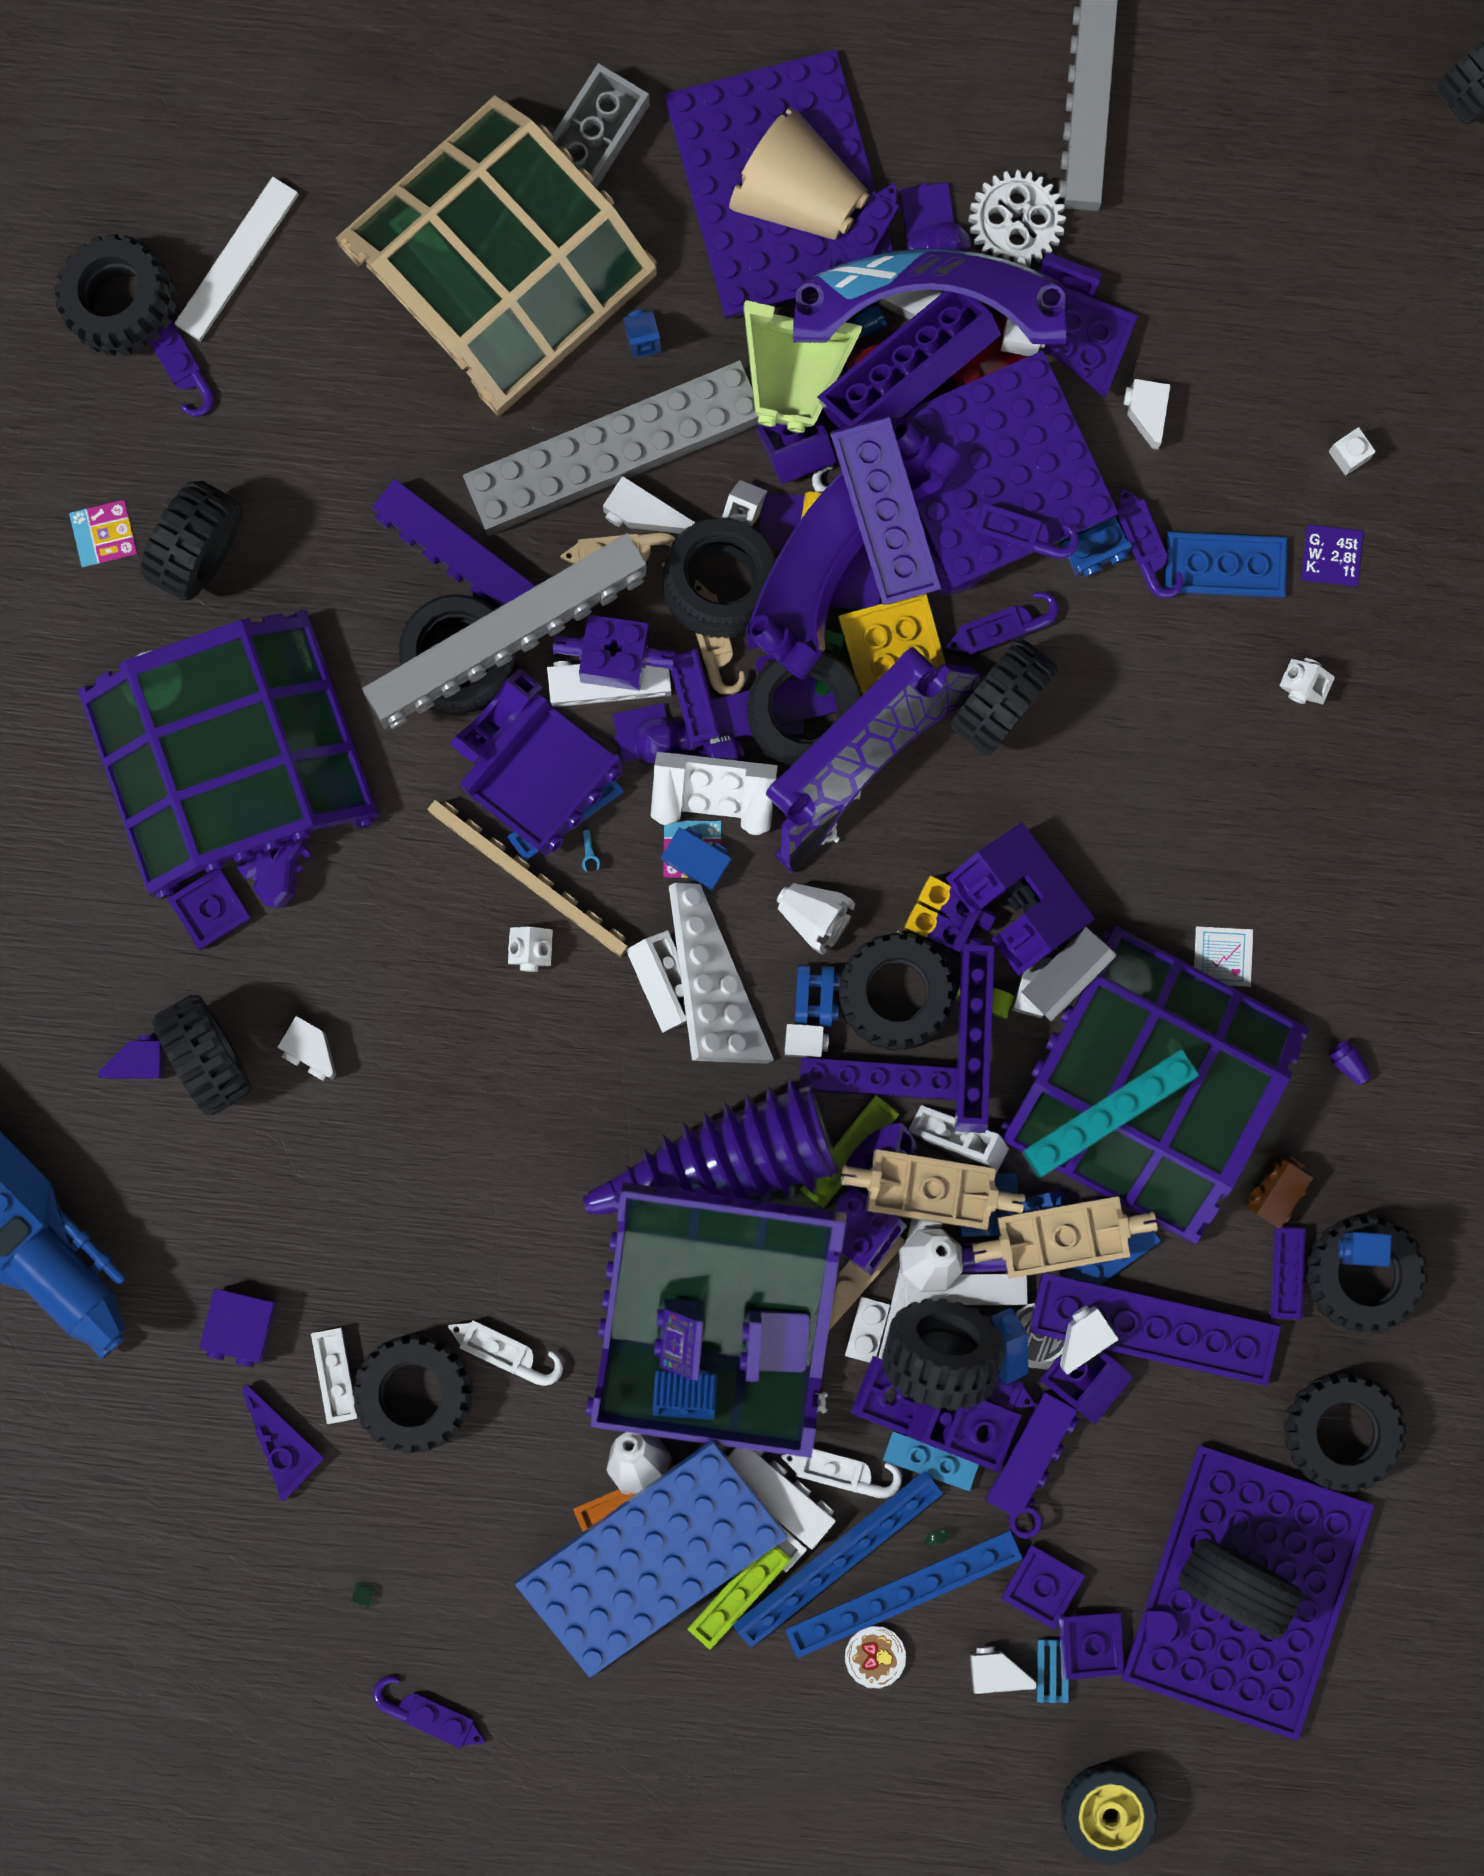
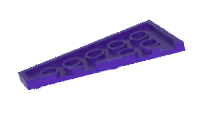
M1064 287L1065 317L1067 318L1066 345L1045 344L1044 349L1106 398L1138 315ZM1053 288L1047 289L1043 293V297L1051 302L1057 300L1060 296V293ZM996 310L998 313H1000L1003 317L1006 318L1004 314Z

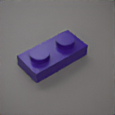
M1046 252L1039 271L1060 281L1064 287L1091 298L1094 297L1102 276L1101 272Z

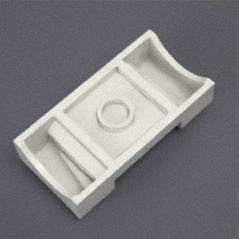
M657 752L654 766L651 818L660 824L670 825L680 820L681 811L741 818V828L752 835H760L771 828L773 802L766 796V791L776 780L778 765Z

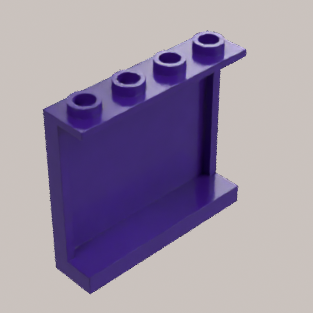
M536 693L459 785L468 796L546 857L550 851L553 853L561 846L564 840L563 836L569 829H574L583 819L582 814L589 805L594 806L600 800L603 794L602 790L606 785L614 783L622 773L623 763L618 755L615 754L613 756L553 709L544 697Z

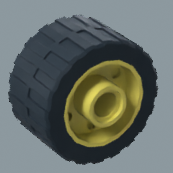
M1097 1764L1091 1768L1087 1767L1079 1775L1074 1776L1064 1791V1797L1061 1800L1062 1823L1073 1845L1087 1858L1089 1857L1101 1864L1116 1865V1863H1126L1130 1859L1142 1854V1851L1152 1842L1151 1839L1156 1833V1823L1158 1820L1156 1802L1144 1782L1129 1769L1119 1767L1116 1764ZM1107 1809H1116L1112 1818H1102L1103 1813Z

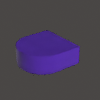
M1146 1610L1145 1641L1164 1643L1172 1640L1178 1628L1176 1619L1166 1611Z

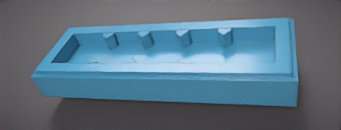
M892 1431L883 1457L885 1462L919 1474L926 1471L933 1479L967 1491L971 1489L979 1466L976 1463Z

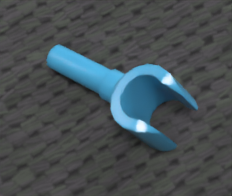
M584 830L582 832L585 858L582 861V867L587 872L585 862L587 859L593 858L597 862L598 870L600 860L594 855L590 830Z

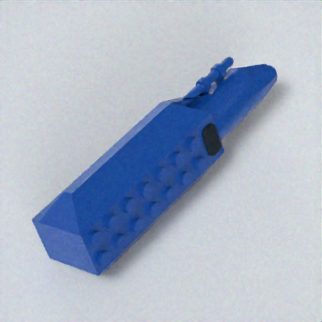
M0 1130V1283L27 1292L68 1336L86 1343L103 1359L125 1340L122 1336L125 1327L113 1291L97 1275L104 1270L117 1284H122L125 1281V1275L112 1262L113 1257L108 1252L103 1253L91 1240L92 1236L86 1230L82 1231L60 1209L52 1182ZM80 1248L95 1261L90 1268L76 1254Z

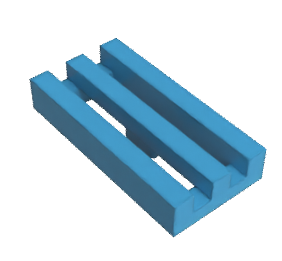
M1037 1639L1038 1703H1068L1069 1680L1062 1679V1671L1061 1695H1056L1057 1646H1060V1639ZM1044 1646H1050V1695H1044Z

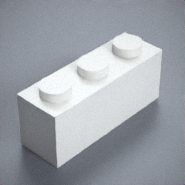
M668 930L646 938L626 949L662 1033L686 1024L687 1019L678 952Z

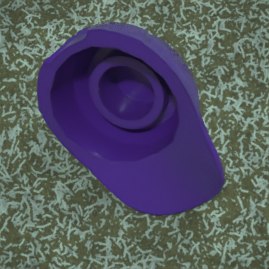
M942 222L913 233L908 240L907 246L908 249L940 248L971 252V239L967 230L960 224Z
M652 718L644 720L634 732L635 752L647 763L655 764L657 752L693 755L697 747L692 748L685 722L665 718Z

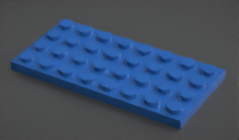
M712 1439L515 1580V1586L590 1678L787 1538V1533Z

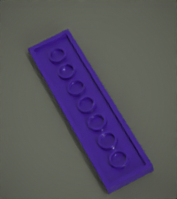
M1046 1272L1041 1273L1028 1330L1030 1333L1065 1341L1068 1323L1073 1320L1072 1315L1084 1306H1088L1089 1309L1094 1306L1100 1311L1118 1338L1116 1342L1104 1350L1264 1386L1268 1385L1281 1329L1279 1325Z

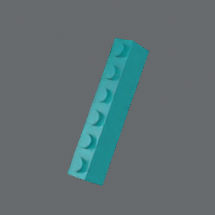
M1181 1049L1022 1151L1037 1177L1040 1178L1199 1075Z

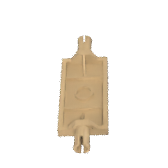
M876 1149L874 1150L873 1164L870 1170L849 1167L848 1165H844L842 1169V1174L854 1177H841V1185L863 1187L869 1191L866 1211L988 1230L991 1212L999 1209L1021 1214L1024 1205L1012 1203V1201L1025 1202L1024 1194L1003 1192L995 1187L996 1169Z
M1119 1196L997 1218L1000 1231L999 1240L977 1244L972 1243L973 1252L986 1251V1253L973 1255L974 1261L979 1263L1002 1258L1006 1263L1008 1279L1128 1258L1130 1257L1128 1238L1133 1234L1157 1231V1223H1143L1155 1220L1156 1218L1153 1211L1127 1217L1122 1212Z

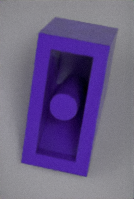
M139 1035L138 1041H129L98 1071V1078L164 1079V1049L160 1041H156V1036Z

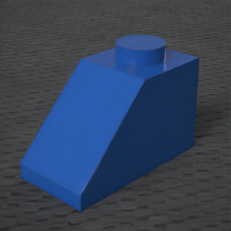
M636 310L629 313V317L624 318V326L632 359L661 353L660 335L653 311L646 313V310Z
M1012 1308L990 1317L993 1326H997L1005 1343V1355L999 1373V1378L1004 1386L1028 1374V1333Z

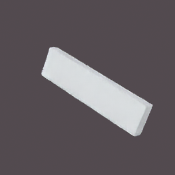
M960 1274L944 1292H918L909 1280H905V1306L915 1301L920 1303L923 1299H932V1301L948 1299V1302L956 1303L957 1301L964 1303V1306L1027 1305V1276L1008 1279V1274Z

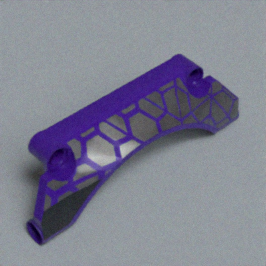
M914 647L907 649L897 662L767 789L766 796L787 817L782 823L781 847L774 853V856L791 873L795 872L820 847L843 812L868 782L913 739L933 724L955 712L983 681L980 675L967 664L964 666L943 664L936 670V667Z

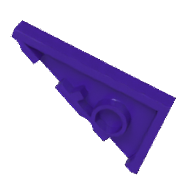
M246 1384L242 1388L244 1400L256 1428L255 1431L279 1492V1498L284 1502L325 1457L252 1387Z

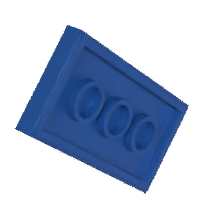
M1167 532L1165 589H1170L1176 584V574L1180 572L1183 577V586L1179 592L1180 594L1285 598L1287 537Z

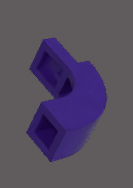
M517 670L505 680L484 711L470 725L457 734L450 745L458 750L463 757L475 763L479 758H482L536 693H540L543 687L523 670Z

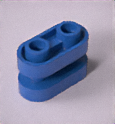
M798 965L795 1025H807L808 1017H820L819 1026L831 1027L832 1021H838L839 1003H833V991H839L840 973H834V966H822V975L810 974V965ZM809 986L821 987L820 1005H808Z

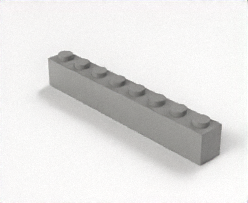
M1080 0L1079 7H1074L1072 25H1078L1077 36L1072 35L1070 54H1075V65L1070 64L1068 71V82L1073 83L1072 93H1067L1065 111H1069L1071 114L1070 122H1065L1063 140L1068 141V151H1062L1061 169H1066L1065 180H1060L1059 198H1064L1063 205L1067 209L1099 211L1101 205L1117 0Z

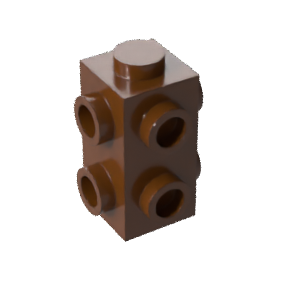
M1278 1156L1267 1167L1265 1177L1260 1185L1250 1193L1249 1202L1245 1207L1280 1229L1291 1218L1293 1208L1298 1200L1308 1192L1309 1183L1313 1178L1304 1172L1306 1166L1291 1157L1289 1161H1286Z

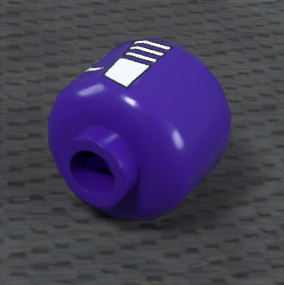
M723 735L707 740L704 743V750L699 751L700 757L745 762L742 743L740 740L736 741L732 735Z

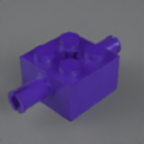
M588 615L585 636H582V639L556 634L554 636L555 643H553V654L579 656V660H581L579 667L581 683L636 691L641 690L643 671L646 669V666L673 670L676 651L649 648L648 623ZM613 649L619 650V652H616L615 657H611L609 654Z

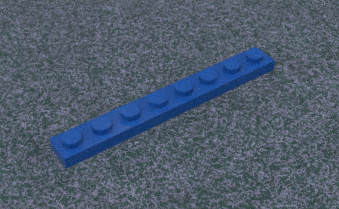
M926 1471L922 1472L797 1574L793 1575L777 1590L768 1595L752 1610L743 1615L742 1618L733 1624V1627L752 1648L943 1493Z
M1008 1530L787 1627L785 1631L796 1657L799 1658L1022 1560V1556L1011 1531Z

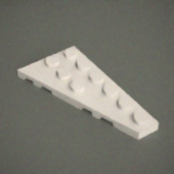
M673 883L669 886L692 1061L764 1064L774 1061L701 885Z

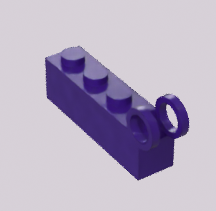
M1042 1392L985 1498L987 1502L1010 1514L1008 1518L1009 1527L1020 1538H1031L1039 1532L1041 1519L1039 1514L1032 1509L1035 1499L1031 1498L1036 1487L1040 1489L1043 1487L1050 1473L1046 1471L1051 1459L1056 1462L1064 1448V1445L1060 1443L1065 1433H1072L1079 1418L1075 1417L1078 1410L1045 1392ZM1023 1512H1029L1034 1517L1033 1527L1026 1532L1018 1531L1015 1526L1016 1517Z

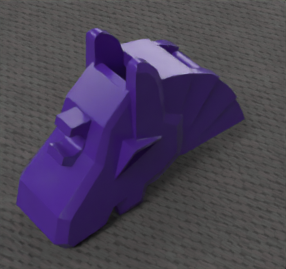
M254 790L253 792H229V794L209 798V801L234 834L237 835L238 841L304 818L300 807L293 808L281 799ZM312 809L314 815L320 814L319 811ZM293 838L281 842L282 847L270 852H265L264 849L252 852V858L240 862L237 866L245 879L252 877L256 881L253 889L266 907L285 908L295 895L297 871L302 872L304 869L299 866L298 861L302 855L307 858H311L313 855L307 848L308 838L298 842H294Z

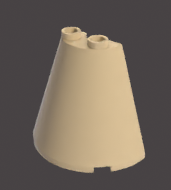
M792 107L788 108L786 111L788 116L785 117L781 114L752 153L741 173L743 174L742 187L738 184L735 186L729 208L745 215L836 240L840 233H847L854 221L850 215L857 208L862 210L870 194H868V190L799 111Z

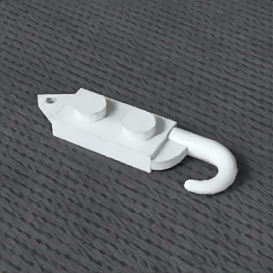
M474 1320L471 1323L448 1326L460 1343V1349L536 1385H552L562 1375V1360L553 1351H550L548 1355L553 1359L555 1368L552 1373L545 1375L531 1368L533 1352L527 1345ZM456 1326L459 1327V1332L454 1331Z
M813 1449L812 1458L791 1455L793 1459L788 1461L787 1456L789 1455H781V1458L797 1473V1477L876 1498L887 1499L892 1497L899 1491L902 1485L901 1473L891 1463H885V1468L892 1472L893 1482L888 1487H882L870 1483V1469L862 1461Z

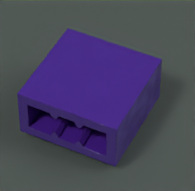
M852 1186L848 1192H844L839 1197L836 1204L837 1208L834 1210V1212L846 1213V1225L840 1255L872 1276L907 1226L897 1216L866 1211L868 1196ZM820 1225L819 1233L816 1236L824 1243L827 1226Z
M215 1288L199 1349L207 1350L206 1356L224 1360L225 1355L237 1357L236 1363L254 1367L255 1362H263L277 1302Z

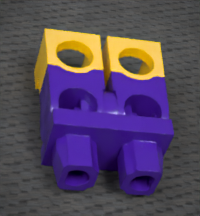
M930 875L916 901L919 904L914 906L903 930L959 954L962 952L964 944L983 945L984 941L969 934L974 925L989 931L996 916L985 908L972 914L951 886ZM926 907H929V908H931V909H933V910H935V911H937V912L943 914V916L940 915V914H938V913H936V912H934V911H932V910H930V909H928V908H926Z

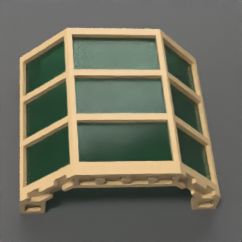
M494 96L339 234L336 240L339 247L358 267L364 262L367 263L365 266L386 286L462 370L465 367L469 369L466 373L472 379L471 382L477 389L479 397L500 417L657 275L655 266L657 262L647 250L641 247L612 206L614 204L613 199L604 190L599 192L592 185L594 180L585 169L581 168L578 170L573 165V157L563 146L559 149L551 141L553 136L542 124L538 127L531 119L513 108L506 100H501Z

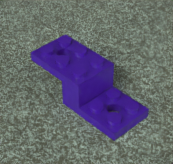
M872 1356L851 1409V1414L993 1471H1000L1021 1418L1020 1414L985 1400L978 1405L975 1404L973 1407L964 1410L962 1407H959L956 1411H947V1408L941 1407L939 1410L933 1409L931 1405L924 1403L920 1405L915 1403L913 1398H906L900 1394L898 1387L894 1388L896 1391L895 1399L891 1403H886L884 1401V1394L886 1390L893 1386L884 1373L882 1359ZM986 1425L988 1428L987 1436L983 1440L978 1441L976 1432L980 1426Z

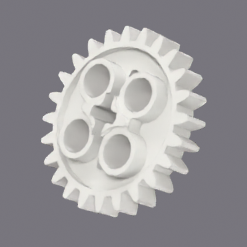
M1019 170L1016 171L1015 178H1010L1008 172L1005 171L1003 181L993 176V186L984 183L982 189L985 194L976 192L975 199L979 203H971L970 210L977 214L969 215V222L976 224L970 228V234H979L974 244L984 243L982 254L991 251L993 252V257L1013 260L1014 263H1017L1018 257H1024L1027 267H1030L1032 257L1040 263L1042 261L1041 252L1045 254L1046 252L1052 253L1050 245L1058 246L1060 242L1055 235L1060 236L1064 233V228L1058 225L1064 224L1066 221L1065 216L1058 215L1064 211L1065 206L1063 204H1055L1059 200L1060 194L1050 195L1053 185L1041 186L1042 176L1036 182L1032 181V172H1029L1025 179L1021 178ZM1015 193L1021 194L1025 198V202L1015 204L1010 200V196ZM998 201H1003L1005 203L1006 208L1002 205H999ZM996 213L1001 215L1004 221L1001 224H993L988 217ZM1039 214L1045 218L1046 222L1042 225H1036L1031 221L1030 217ZM1022 216V223L1020 221L1013 223L1012 217ZM1028 231H1030L1033 234H1036L1037 237L1032 238L1029 235ZM1017 234L1022 236L1025 242L1022 245H1014L1010 242L1009 237Z

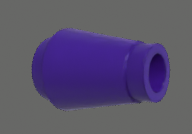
M1344 1040L1329 1052L1328 1055L1332 1059L1331 1063L1355 1082L1357 1086L1365 1083L1372 1074L1354 1043L1350 1044L1348 1040Z

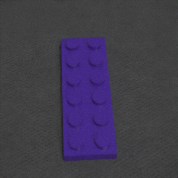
M886 415L831 431L833 444L882 604L886 605L940 590V579L891 416Z

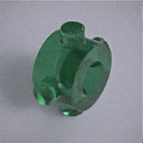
M943 1530L929 1532L925 1534L926 1538L923 1541L928 1546L938 1545L946 1542L945 1538L948 1537V1534Z
M359 1582L354 1585L356 1590L354 1591L353 1598L350 1599L352 1604L366 1605L369 1608L372 1606L371 1599L376 1589L374 1586H361Z

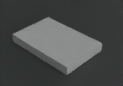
M1085 926L1021 993L1050 1021H1053L1116 957V954Z

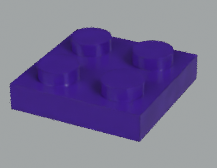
M221 869L207 873L167 898L200 951L252 919Z
M1030 1545L1003 1592L1001 1599L1055 1630L1059 1623V1616L1064 1615L1085 1576L1035 1546Z
M1107 1612L1059 1616L1062 1679L1094 1678L1124 1674L1121 1613Z

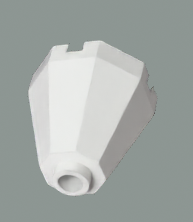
M793 883L789 888L787 886L784 887L777 898L779 903L778 910L812 949L822 955L827 952L824 948L826 945L832 948L837 943L851 916L846 914L847 909L854 910L855 907L852 899L842 893Z
M943 1229L917 1230L899 1249L900 1274L906 1281L909 1280L918 1292H944L963 1272L962 1247Z
M625 1432L611 1446L606 1471L622 1494H637L668 1472L673 1458L658 1436Z

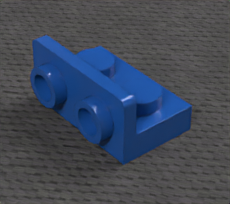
M1115 517L1079 534V546L1076 552L1067 557L1076 577L1082 574L1085 577H1089L1101 571V565L1109 561L1114 565L1129 557L1127 553L1131 551L1133 546L1130 541H1127ZM1071 539L1062 542L1061 547L1068 546Z

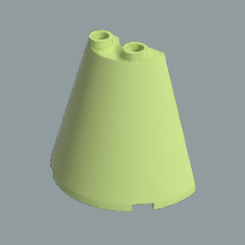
M745 300L744 317L755 414L759 417L758 423L770 427L776 426V423L787 425V430L804 433L805 427L815 425L823 409L817 396L837 381L861 333L862 326L845 322L826 343H793V318L774 314V306Z

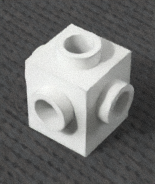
M1305 658L1303 662L1291 659L1283 675L1280 687L1289 693L1288 697L1295 702L1305 704L1307 700L1323 704L1335 677L1323 669L1322 665L1315 660Z
M536 927L510 928L508 964L520 965V971L538 972V966H551L553 930Z

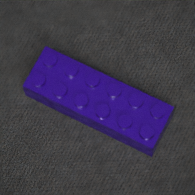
M944 291L818 395L817 398L828 418L840 429L886 415H890L892 423H894L997 339L1001 333L991 312L975 298L960 293Z

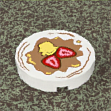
M870 1626L856 1632L845 1648V1663L849 1674L856 1682L868 1688H882L891 1685L900 1677L905 1667L906 1652L901 1639L893 1631L883 1626Z

